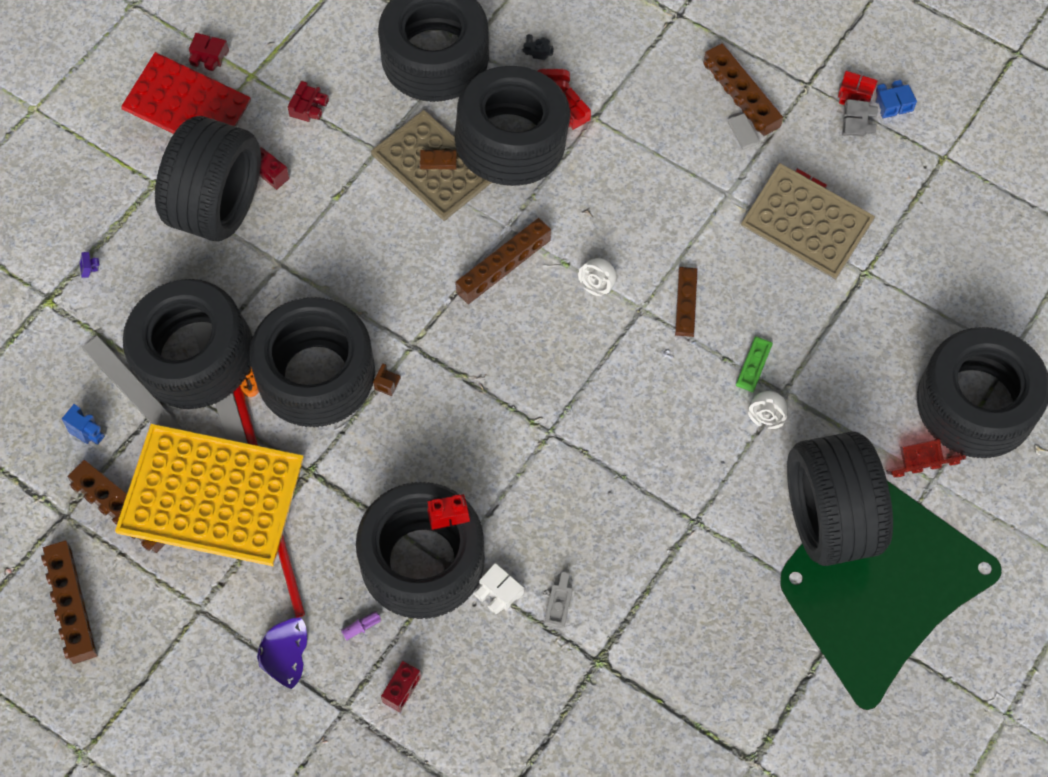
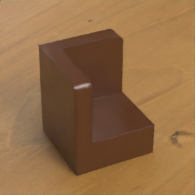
M382 363L373 381L374 389L393 396L401 376L387 371V365Z

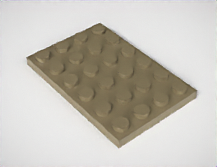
M425 110L371 150V155L443 221L447 220L492 183L480 178L465 166L458 155L455 137ZM420 150H456V170L420 169Z
M779 163L742 221L741 226L836 280L874 221L875 216Z

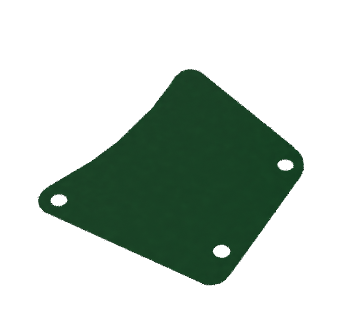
M888 481L893 512V535L891 543L884 553L874 557L822 566L809 557L803 544H801L785 564L780 577V586L787 601L855 704L863 710L873 709L881 702L904 663L939 623L958 607L994 585L1002 574L1001 564L997 558ZM982 562L988 563L992 568L991 573L988 575L981 574L978 570L979 564ZM793 572H798L802 575V582L798 585L792 584L789 580V576Z

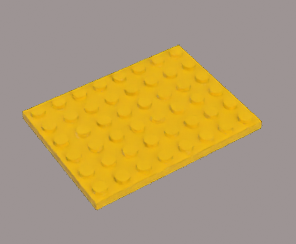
M150 424L115 531L117 534L274 566L304 456Z

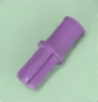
M374 611L360 620L357 618L356 622L346 626L341 631L346 641H348L350 638L361 632L365 633L366 629L381 622V618L378 612Z

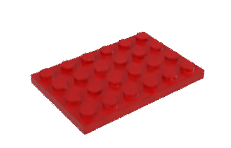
M155 52L123 102L121 109L174 134L184 121L194 116H205L236 126L249 105L251 97Z

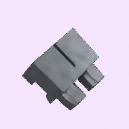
M848 99L845 102L842 136L855 135L863 137L866 134L876 133L877 125L876 123H868V117H877L878 107L869 105V102Z

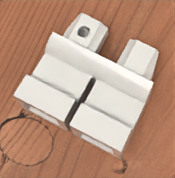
M495 563L479 580L480 586L475 591V597L482 602L488 596L493 598L494 600L488 607L493 613L498 614L503 609L507 611L510 605L524 594V587Z

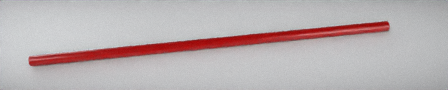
M239 385L233 393L248 444L258 446L245 396ZM282 534L278 556L295 617L299 618L305 615V611Z

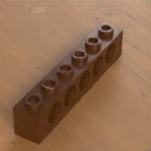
M721 43L706 51L703 61L705 68L712 72L715 80L720 82L724 91L733 98L735 105L740 107L747 119H750L754 124L755 129L763 137L779 129L782 125L783 116L724 44Z
M537 218L455 282L456 293L469 305L550 242L551 229L540 218Z
M83 460L67 476L71 482L69 486L77 493L79 491L82 492L87 502L98 505L97 509L105 516L107 514L112 517L111 520L117 525L122 508L119 510H115V508L119 505H124L127 494L86 460ZM94 482L92 486L86 487L89 483ZM109 494L106 498H101L102 495ZM138 538L141 541L140 544L147 551L152 550L156 554L165 545L164 543Z
M65 540L42 547L44 555H41L44 567L47 566L48 573H45L46 580L53 590L50 591V597L57 607L54 610L57 622L60 621L61 628L58 631L61 640H64L66 647H63L65 658L69 659L73 664H77L98 657L71 546ZM63 563L62 567L55 569L57 564ZM63 581H68L65 586L59 587ZM72 599L69 605H64L66 600ZM76 617V621L74 623L68 624L71 618ZM81 636L78 642L72 643L75 637Z

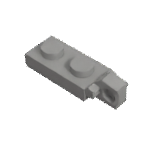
M562 572L560 582L555 581L552 586L544 622L546 626L560 629L565 628L573 590L572 585L568 584L570 573Z

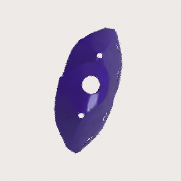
M291 618L269 629L262 636L257 654L259 667L280 684L290 689L296 686L303 672L304 664L301 655L307 645V630L302 618ZM297 623H299L300 631L295 628ZM301 639L298 647L295 641ZM295 663H297L295 667L296 671L292 668V666H294ZM294 678L293 680L290 681L291 683L289 684V682H288L287 679Z

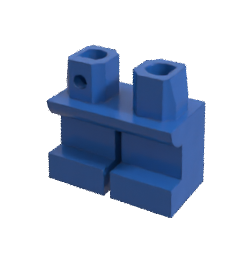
M897 80L892 83L891 89H888L886 84L877 86L876 103L880 106L882 119L914 111L917 100L909 84L904 85L901 80Z
M75 404L62 417L68 432L86 444L92 441L98 445L105 437L104 433L100 432L101 427L96 423L92 415L84 417L81 408Z

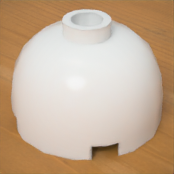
M601 258L589 260L580 268L578 273L580 283L583 281L586 285L585 289L596 296H603L609 293L615 285L617 277L616 271L610 262Z
M763 391L753 398L748 414L757 425L761 426V423L769 425L768 429H775L784 425L788 416V405L780 394L773 391Z

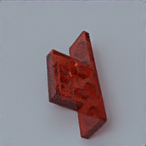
M940 439L900 447L904 466L888 469L886 474L893 475L896 478L905 476V472L912 471V474L924 472L923 468L939 469L942 468V464L949 463L950 466L961 464L960 460L966 459V455L957 454L943 457Z

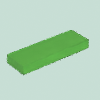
M755 336L736 383L737 387L754 393L773 342Z

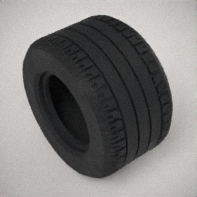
M391 0L381 14L378 25V37L382 67L391 84L403 94L426 102L452 100L460 96L465 85L474 76L487 69L489 63L488 20L477 0ZM429 30H443L459 37L449 47L435 51L421 49L409 41L415 35Z
M500 66L477 74L465 85L457 103L455 146L460 159L474 174L486 181L499 185H527L547 177L559 165L565 151L570 123V107L566 95L551 78L527 67ZM498 115H517L530 120L536 126L523 132H510L498 128L489 119Z
M194 116L184 121L171 137L157 174L155 207L161 221L171 228L211 241L219 242L232 236L242 224L257 188L261 166V150L255 136L248 130L205 116Z
M199 279L170 281L148 292L131 310L132 312H130L123 331L124 354L131 369L146 389L159 401L180 409L208 407L230 396L248 375L251 368L250 345L253 338L251 330L234 300L215 284ZM197 322L212 324L209 342L195 356L185 360H170L161 356L166 341L178 329Z
M304 297L303 299L299 298L294 301H288L271 311L260 322L251 341L250 364L260 396L266 406L286 422L294 425L297 424V426L313 428L335 424L355 413L370 394L375 377V364L370 336L358 315L340 302L321 297ZM307 348H328L336 352L345 363L335 376L322 383L305 385L285 378L286 368L290 360L297 353Z
M992 327L964 329L951 335L937 347L920 379L917 390V406L920 418L928 432L933 435V438H936L940 444L942 443L943 446L953 450V452H957V454L960 453L972 458H994L1007 454L1019 447L1028 438L1048 406V371L1035 349L1027 344L1026 341L1020 339V337L1005 332V330L993 329ZM975 370L994 376L1006 386L1011 394L1013 403L1001 409H985L973 404L964 396L959 387L958 373Z
M850 431L796 443L788 454L787 482L795 524L809 557L822 566H829L874 557L884 553L890 545L893 535L892 503L882 463L871 441L858 432Z
M411 482L384 492L374 500L364 513L356 534V553L361 575L372 597L387 610L412 619L440 617V615L448 614V612H452L455 608L461 606L476 590L483 574L485 555L483 529L474 508L466 500L470 522L452 525L451 519H449L450 526L433 530L431 529L428 516V501L459 495L456 491L437 483ZM413 531H433L443 536L450 543L454 552V561L446 570L433 577L424 579L408 578L391 569L390 558L396 543L403 536Z

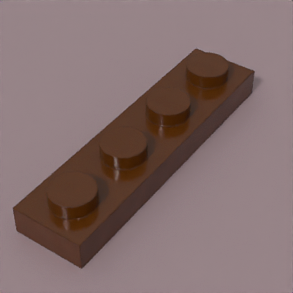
M679 267L675 336L694 337L698 268Z

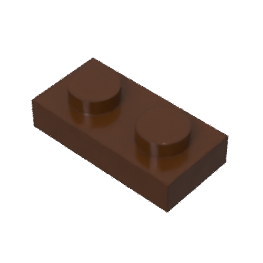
M420 150V169L456 170V150Z

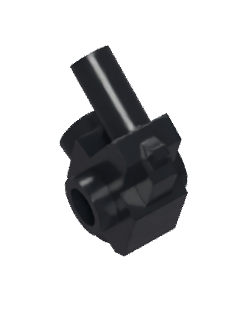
M531 34L526 35V42L522 49L525 55H531L533 59L546 60L548 56L553 55L554 47L550 44L549 39L541 37L533 42V36Z

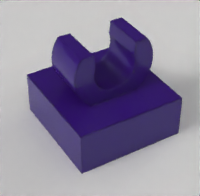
M81 252L79 261L81 278H89L90 271H98V266L100 265L99 258L90 259L89 252Z

